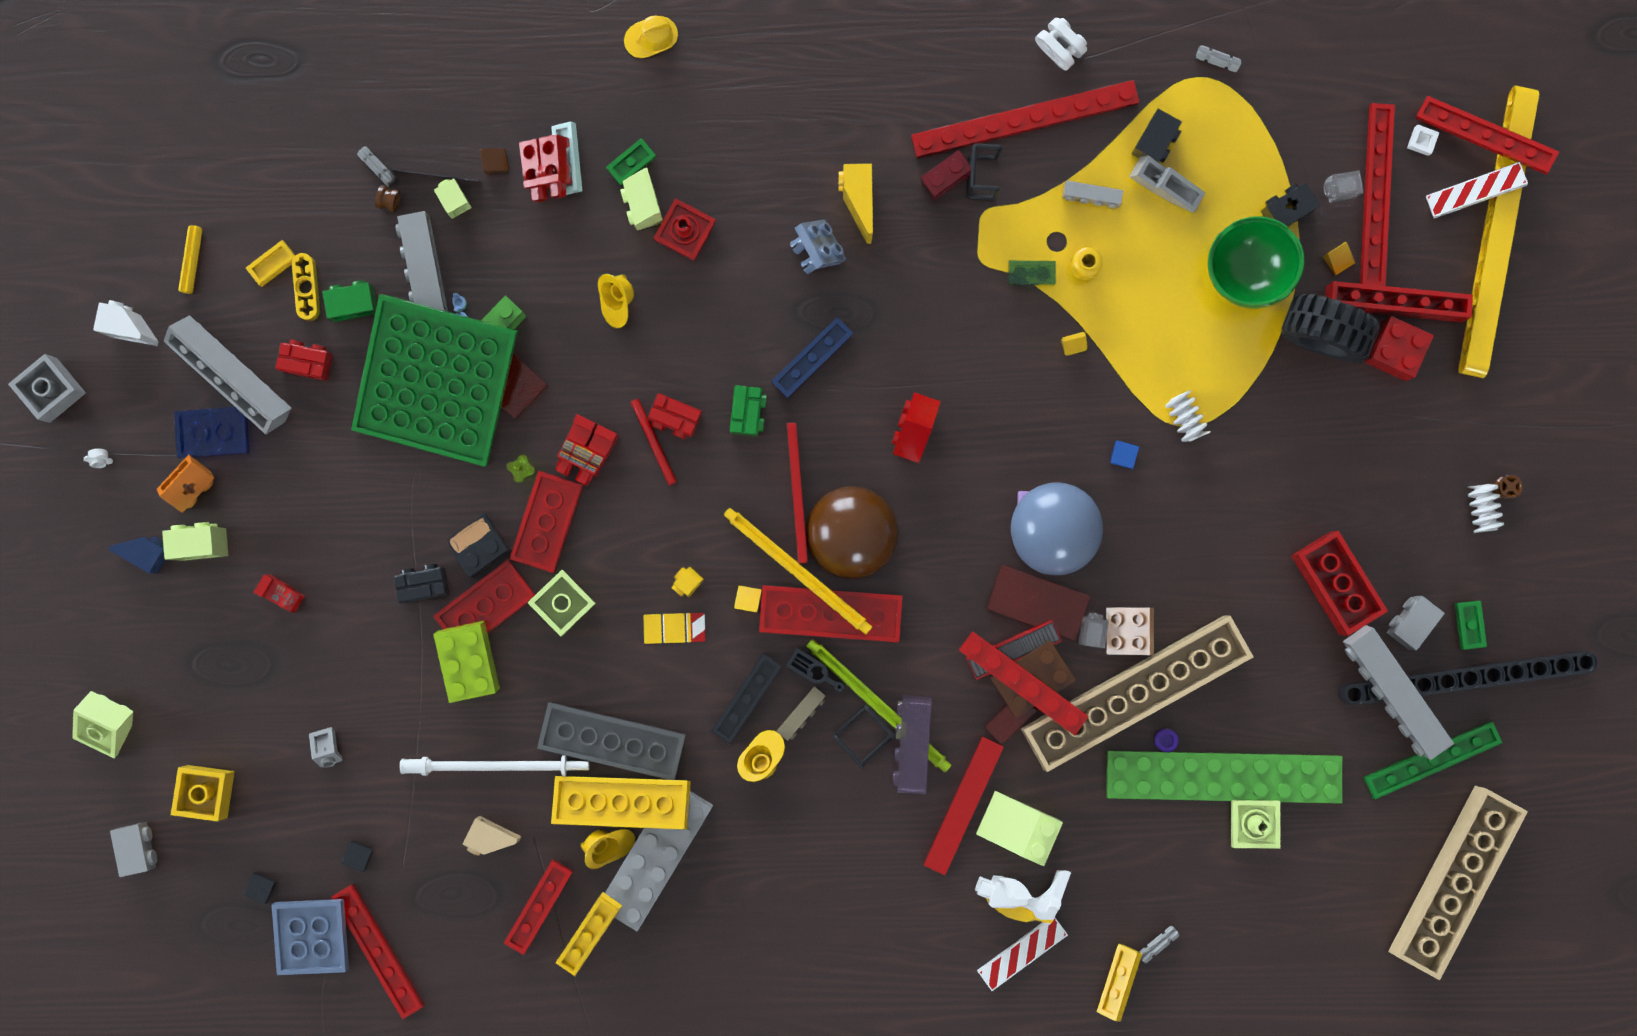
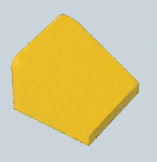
M1344 242L1323 256V259L1335 276L1355 264L1347 242Z
M1084 332L1063 337L1061 340L1066 356L1087 350V340Z
M738 586L734 608L758 613L761 589Z

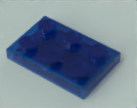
M236 407L174 411L177 458H186L188 454L192 457L250 453L248 418Z

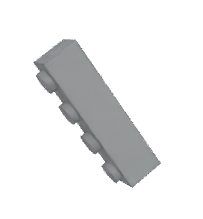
M1066 180L1062 198H1065L1066 201L1077 200L1082 204L1094 203L1095 206L1106 205L1108 208L1116 209L1121 205L1123 190Z

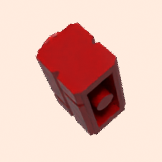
M290 340L289 344L281 343L275 367L276 370L323 381L328 380L333 354L326 351L327 347L315 344L312 345V348L303 347L304 343L296 340Z
M658 393L648 415V420L652 422V427L662 431L666 427L674 431L672 435L685 440L686 437H693L701 419L702 411Z

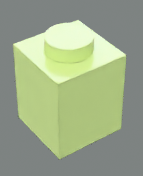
M446 179L438 184V188L434 189L444 209L452 219L472 208L455 179Z

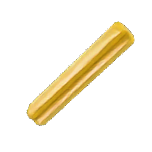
M194 225L188 227L178 289L179 292L185 294L193 293L202 236V228Z

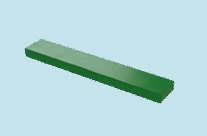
M1489 721L1451 738L1454 744L1432 760L1414 754L1363 777L1372 798L1376 800L1502 744L1503 742L1494 723Z

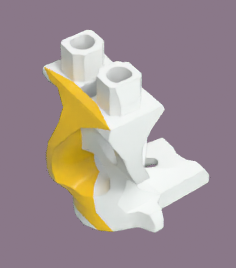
M1057 870L1050 888L1036 898L1031 897L1027 888L1016 879L993 875L991 880L980 876L975 891H977V895L985 897L991 907L1008 918L1022 922L1036 920L1050 925L1060 909L1061 899L1071 872Z

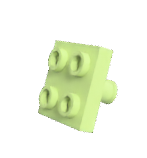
M1232 800L1231 847L1280 849V801Z

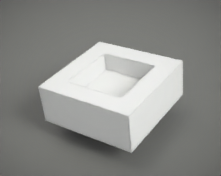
M1416 125L1407 148L1429 156L1433 152L1439 132Z

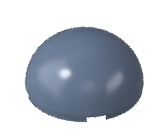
M1047 483L1034 488L1020 500L1012 516L1011 536L1017 554L1029 567L1047 575H1066L1083 568L1096 555L1103 538V521L1098 506L1085 491L1067 483Z

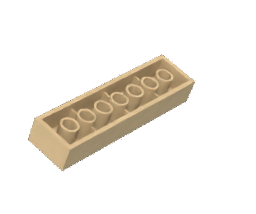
M1474 786L1388 952L1434 978L1441 979L1528 811L1486 788Z

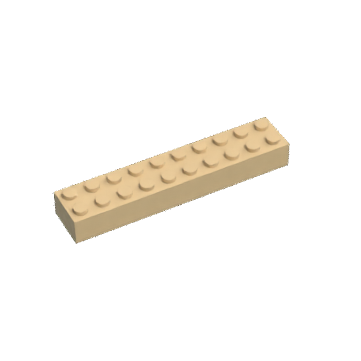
M1222 616L1069 701L1089 716L1075 736L1047 715L1022 727L1021 730L1043 770L1048 772L1253 658V655L1231 616Z

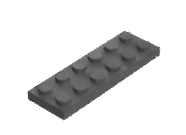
M548 702L537 749L667 780H675L686 734Z

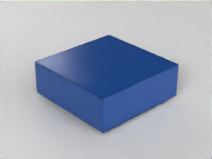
M1118 440L1115 441L1110 464L1133 469L1139 446Z

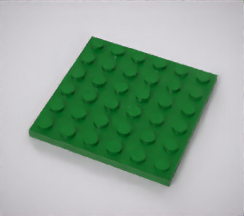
M380 294L351 430L480 466H488L518 331Z

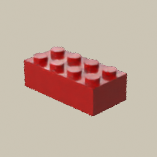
M1339 531L1329 532L1291 555L1339 635L1349 636L1388 612Z

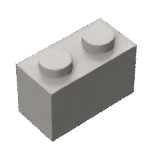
M1423 596L1410 597L1404 603V610L1400 616H1395L1389 623L1390 629L1387 631V634L1408 650H1418L1445 614Z
M147 822L110 830L119 877L146 872L156 868L157 854L152 849V830Z

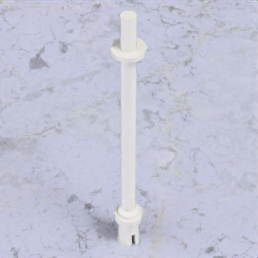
M566 755L562 756L561 761H431L428 757H422V759H401L400 761L401 774L421 773L422 776H427L432 771L561 770L562 776H566L567 770H589V761H567Z

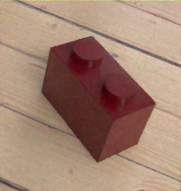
M958 150L923 175L921 183L935 201L971 175V166Z

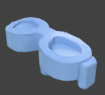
M453 293L454 311L458 315L468 317L462 312L467 307V301L458 293Z

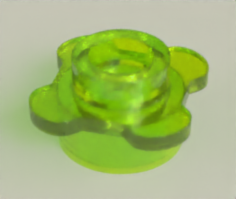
M519 455L516 461L507 464V470L512 472L516 482H522L524 478L533 475L535 472L534 467L528 463V458L525 455Z

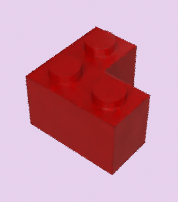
M915 392L911 401L906 400L898 423L901 431L895 432L891 443L895 445L894 455L917 463L920 462L941 401Z

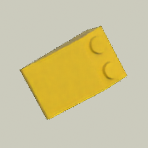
M844 164L843 171H839L838 190L843 191V199L867 244H871L873 236L872 164Z

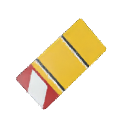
M704 613L644 615L645 644L705 641Z

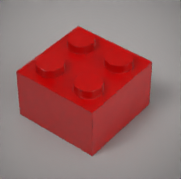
M1390 316L1381 322L1369 358L1364 362L1401 380L1408 381L1416 377L1434 335Z

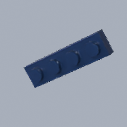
M837 317L771 383L788 399L853 336V332Z

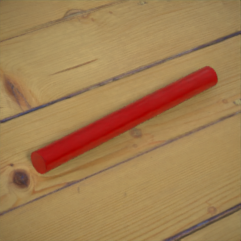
M639 398L631 401L630 403L668 485L671 486L677 483Z

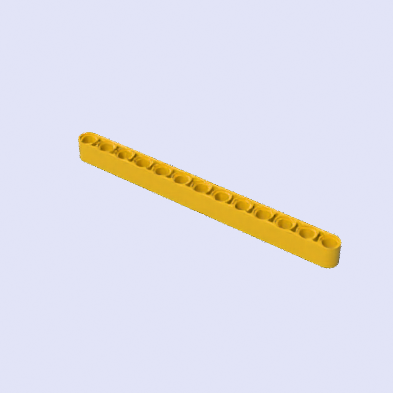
M1520 86L1512 87L1507 100L1503 128L1531 139L1539 99L1538 90ZM1497 155L1495 171L1517 162ZM1521 164V167L1525 174L1526 166ZM1522 187L1489 199L1472 291V316L1467 320L1459 362L1460 374L1485 378L1489 371Z

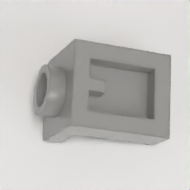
M332 727L309 734L312 760L320 767H332L336 763L343 761L342 755L337 751L336 734Z

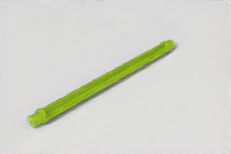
M814 639L808 643L806 647L812 652L813 656L815 655L927 757L936 768L939 767L945 773L951 767V764L945 759L944 755L942 756L831 655L822 644L819 645Z

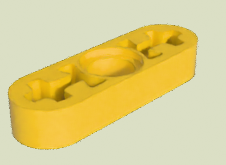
M299 253L292 260L296 312L300 318L306 321H314L320 314L316 263L308 254ZM303 259L309 263V265L305 266V273L311 275V277L304 276V270L299 266V264L303 263ZM305 281H310L312 284V289L308 293H302L300 290L301 284ZM301 298L308 299V305L313 308L309 315L303 312V309H307V301L301 300Z

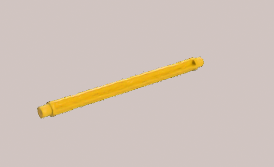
M729 508L724 513V516L730 520V524L749 537L857 630L860 629L864 634H867L872 629V626L866 622V618H863L852 607L847 605L840 597L747 521L739 512L736 513Z

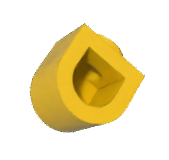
M683 567L674 576L676 581L671 588L681 597L684 594L690 597L704 579L691 567L687 569Z

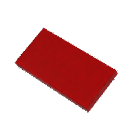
M538 471L509 559L555 573L584 485Z
M507 559L433 617L442 629L485 621L488 634L528 604L536 594L511 561Z

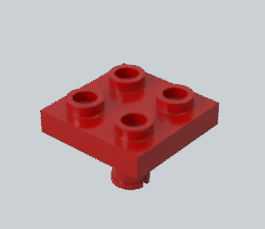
M675 198L653 239L695 262L716 223V219Z

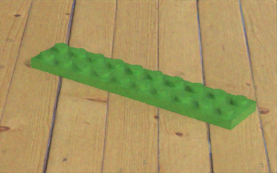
M1107 750L1106 798L1207 801L1272 800L1298 803H1342V756Z

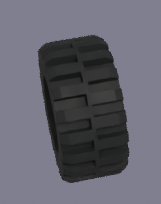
M1301 294L1293 298L1281 330L1282 335L1288 341L1301 346L1303 349L1340 361L1361 363L1369 358L1380 326L1378 320L1373 318V315L1351 304L1325 296Z

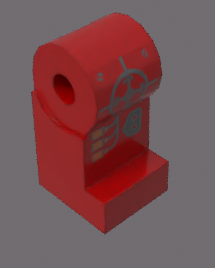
M269 574L263 575L253 592L292 613L297 611L305 597L290 585Z

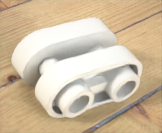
M1054 18L1048 24L1050 33L1042 30L1035 37V41L1061 69L1068 70L1074 64L1072 55L1080 58L1087 51V42L1081 35H1076L1071 30L1070 24L1065 19Z

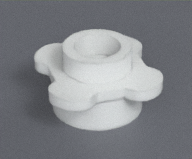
M92 449L88 451V456L84 457V461L89 462V465L93 468H103L106 464L113 463V459L108 458V451L105 449Z

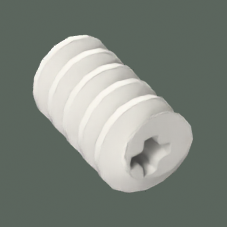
M1191 390L1170 399L1165 405L1166 408H1174L1170 412V416H1178L1173 422L1174 425H1182L1177 432L1186 433L1181 439L1182 442L1193 441L1211 432L1203 431L1207 423H1199L1203 418V414L1195 415L1199 406H1191L1195 401V397L1187 398Z
M1484 484L1467 487L1475 490L1468 494V497L1476 498V500L1469 503L1470 506L1477 507L1476 510L1471 512V515L1479 517L1472 521L1473 525L1480 526V528L1474 530V533L1494 531L1503 526L1504 522L1496 520L1503 516V513L1495 511V509L1501 507V504L1493 501L1499 498L1500 494L1492 493V491L1498 488V485Z

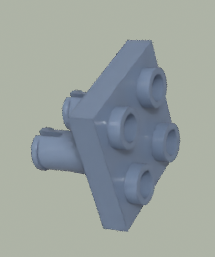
M825 219L801 223L795 227L799 237L791 241L790 246L794 247L796 245L792 249L796 254H800L805 249L810 257L801 262L802 267L808 266L803 269L805 273L811 274L816 269L838 265L846 260L843 248L837 243L832 234V228Z

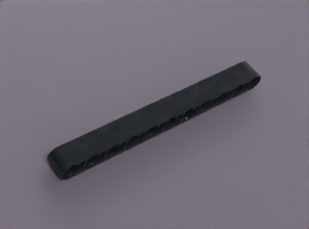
M1574 651L1409 674L1407 676L1419 694L1427 696L1590 673L1597 668L1598 659L1591 652ZM1581 657H1584L1585 659V665L1583 667H1581L1580 665ZM1559 660L1562 662L1560 671L1557 669V662ZM1536 663L1539 665V672L1537 674L1533 670ZM1513 666L1516 668V675L1514 677L1510 674ZM1490 669L1494 673L1493 678L1491 680H1489L1487 677V673ZM1467 672L1471 676L1468 684L1464 681V675ZM1444 675L1448 679L1445 687L1441 685V678ZM1422 678L1425 686L1422 690H1419L1418 681ZM1370 680L1346 683L1338 690V697L1345 704L1362 705L1384 701L1372 695L1371 688L1373 684ZM1351 688L1356 692L1353 700H1350L1348 697V692Z

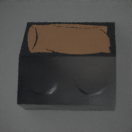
M486 513L447 539L456 560L468 577L475 578L512 551Z

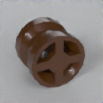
M381 185L376 193L375 207L379 209L388 208L390 212L395 213L400 204L401 191L398 189L389 190L386 186Z
M1514 475L1499 477L1493 483L1498 485V488L1493 492L1500 494V499L1516 498L1523 490L1522 481Z

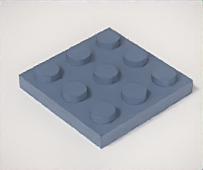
M344 899L275 902L272 904L277 975L339 973L349 970Z

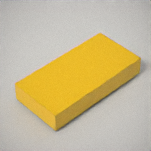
M281 240L248 265L246 269L257 284L263 287L291 266L292 260L296 255L286 242Z

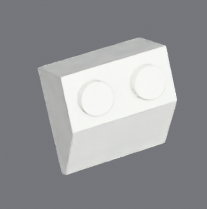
M109 300L108 304L99 303L94 331L111 338L158 346V340L142 316L133 312L132 307L124 306L123 303Z

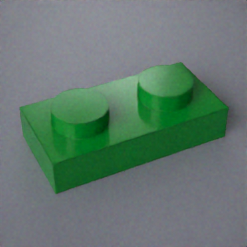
M640 138L611 162L606 169L622 187L625 179L644 169L657 157Z
M1481 601L1454 603L1460 649L1487 647Z

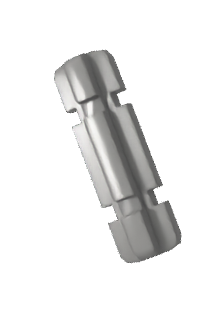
M1203 45L1198 48L1196 53L1197 59L1203 61L1206 59L1208 63L1222 68L1226 66L1228 70L1237 72L1241 65V59L1234 56L1230 58V55L1214 49L1210 51L1209 47Z
M363 147L358 151L357 155L365 162L386 186H390L395 182L396 177L388 171L367 147Z
M1173 926L1168 927L1164 934L1161 933L1151 941L1146 949L1143 948L1139 951L1142 953L1141 960L1144 963L1149 962L1153 955L1156 956L1166 948L1171 940L1174 941L1179 937L1178 931Z

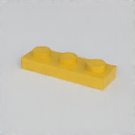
M1118 944L1097 1009L1098 1013L1114 1021L1121 1022L1142 956L1141 952Z

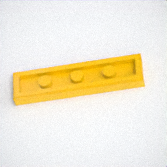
M602 892L556 961V964L575 976L622 905Z

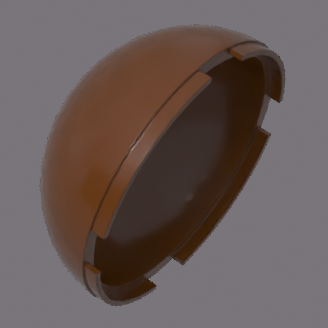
M842 487L824 495L812 508L806 523V542L815 562L828 573L845 579L864 578L879 571L892 557L898 540L897 520L889 504L875 492L862 487Z

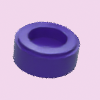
M1162 728L1154 735L1155 746L1163 752H1171L1178 745V735L1171 729Z

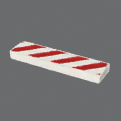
M1518 162L1427 195L1426 200L1435 219L1527 186L1528 182L1521 164Z
M1054 918L1050 925L1042 922L977 971L991 991H993L1068 935L1056 918Z

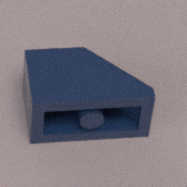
M153 536V538L141 537L111 545L108 549L147 573L158 574L166 560L163 540L156 536Z

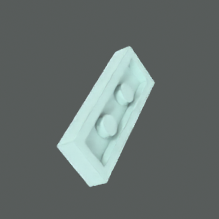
M567 122L551 126L552 135L558 134L568 137L570 147L566 149L567 162L570 168L569 177H571L572 184L566 185V195L581 192L582 181L576 123Z

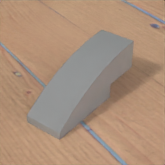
M1149 155L1140 157L1129 175L1131 179L1151 192L1191 213L1195 212L1205 195L1204 191L1171 167L1165 168Z

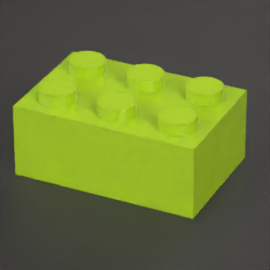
M485 621L442 629L433 634L449 703L494 694L500 689Z

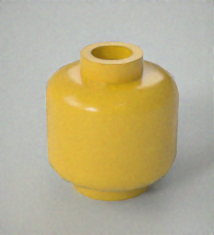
M1085 247L1075 253L1070 266L1076 277L1088 280L1100 272L1103 260L1097 250Z

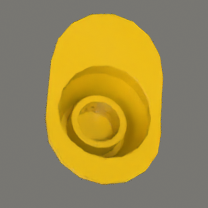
M650 16L628 29L624 38L625 48L629 54L637 58H646L666 51L673 47L677 41V27L667 17Z
M603 274L598 279L603 316L612 327H623L628 320V304L633 300L634 290L625 275L614 277L610 274Z
M766 730L754 738L738 760V772L743 779L756 782L773 775L777 764L784 755L785 744L781 735L775 731Z
M620 829L611 833L605 830L592 832L581 843V848L585 852L586 866L590 869H598L624 857L634 846L635 836L633 832L627 829Z

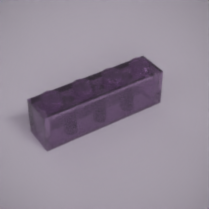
M903 695V701H898L897 715H902L901 725L897 724L896 739H900V748H895L894 762H899V771H894L893 785L898 786L897 793L926 795L931 697Z

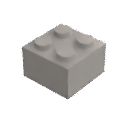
M47 354L41 356L8 384L37 420L51 423L86 394L56 357Z

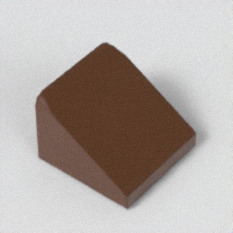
M505 148L480 149L483 171L486 175L509 171Z

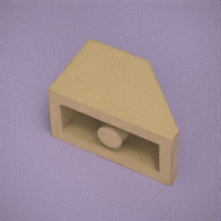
M479 816L475 818L463 845L468 847L467 851L479 856L480 854L485 855L514 845L520 841L522 836Z

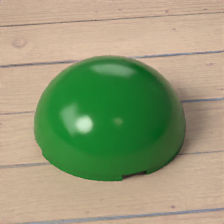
M1262 216L1242 218L1226 227L1215 238L1208 255V272L1217 292L1230 303L1248 309L1266 308L1284 300L1294 291L1304 270V252L1296 235L1282 222Z

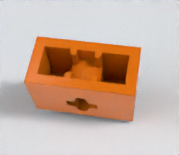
M188 454L157 488L160 498L183 513L187 508L190 509L197 502V497L202 491L205 492L212 486L214 476L211 470Z

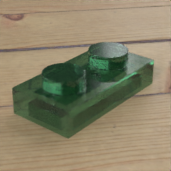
M1009 260L1008 285L1054 286L1056 284V261Z

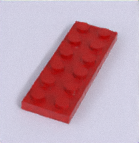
M765 585L762 587L759 632L899 642L903 596L832 591L863 618L867 619L866 622L872 626V629L867 634H864L810 589Z

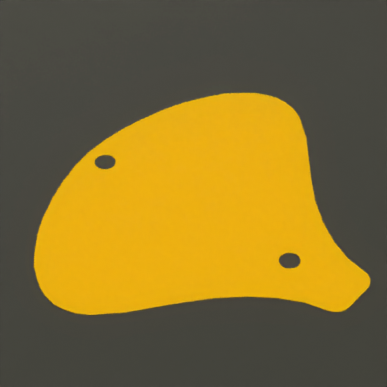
M1195 77L1173 84L1151 101L1091 163L1067 180L1123 190L1119 208L1111 209L1106 205L1095 206L1094 203L1082 204L1077 200L1066 201L1065 198H1062L1064 182L1046 193L1024 202L992 207L985 210L979 220L977 250L979 260L985 266L1013 274L1031 283L1061 305L1091 337L1131 392L1156 417L1174 425L1173 422L1178 416H1170L1169 414L1174 408H1166L1165 405L1170 399L1189 390L1191 392L1187 395V398L1195 397V401L1191 406H1199L1195 415L1203 414V418L1199 423H1207L1214 420L1242 398L1262 372L1272 355L1294 296L1293 291L1281 302L1266 308H1242L1223 298L1211 282L1208 272V255L1217 235L1233 222L1242 218L1264 217L1261 210L1266 207L1265 202L1275 195L1278 198L1286 194L1284 191L1290 187V183L1278 149L1253 107L1228 85L1208 77ZM1158 108L1182 121L1178 128L1182 131L1175 143L1170 142L1167 148L1170 150V153L1164 163L1161 161L1159 163L1165 168L1171 167L1205 192L1194 213L1163 199L1129 177L1139 158L1131 153ZM1291 204L1286 205L1287 209L1293 208ZM1297 221L1292 225L1288 226V228L1299 239V229ZM1053 232H1060L1067 239L1066 247L1060 252L1052 251L1047 246V237ZM1085 247L1097 250L1103 260L1100 272L1088 280L1076 277L1070 266L1075 253Z

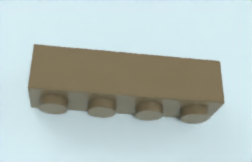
M814 686L776 732L787 741L789 739L793 740L797 735L796 730L799 727L801 729L807 723L805 721L807 717H812L815 714V708L825 702L826 699L824 697L826 695Z

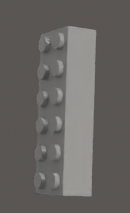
M690 791L687 830L643 829L605 894L622 905L614 918L635 931L639 930L713 807V804Z

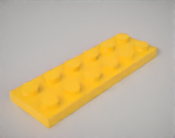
M555 776L551 824L687 830L691 781Z

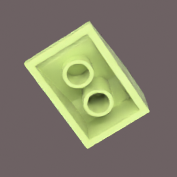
M994 791L976 834L1044 866L1063 822Z

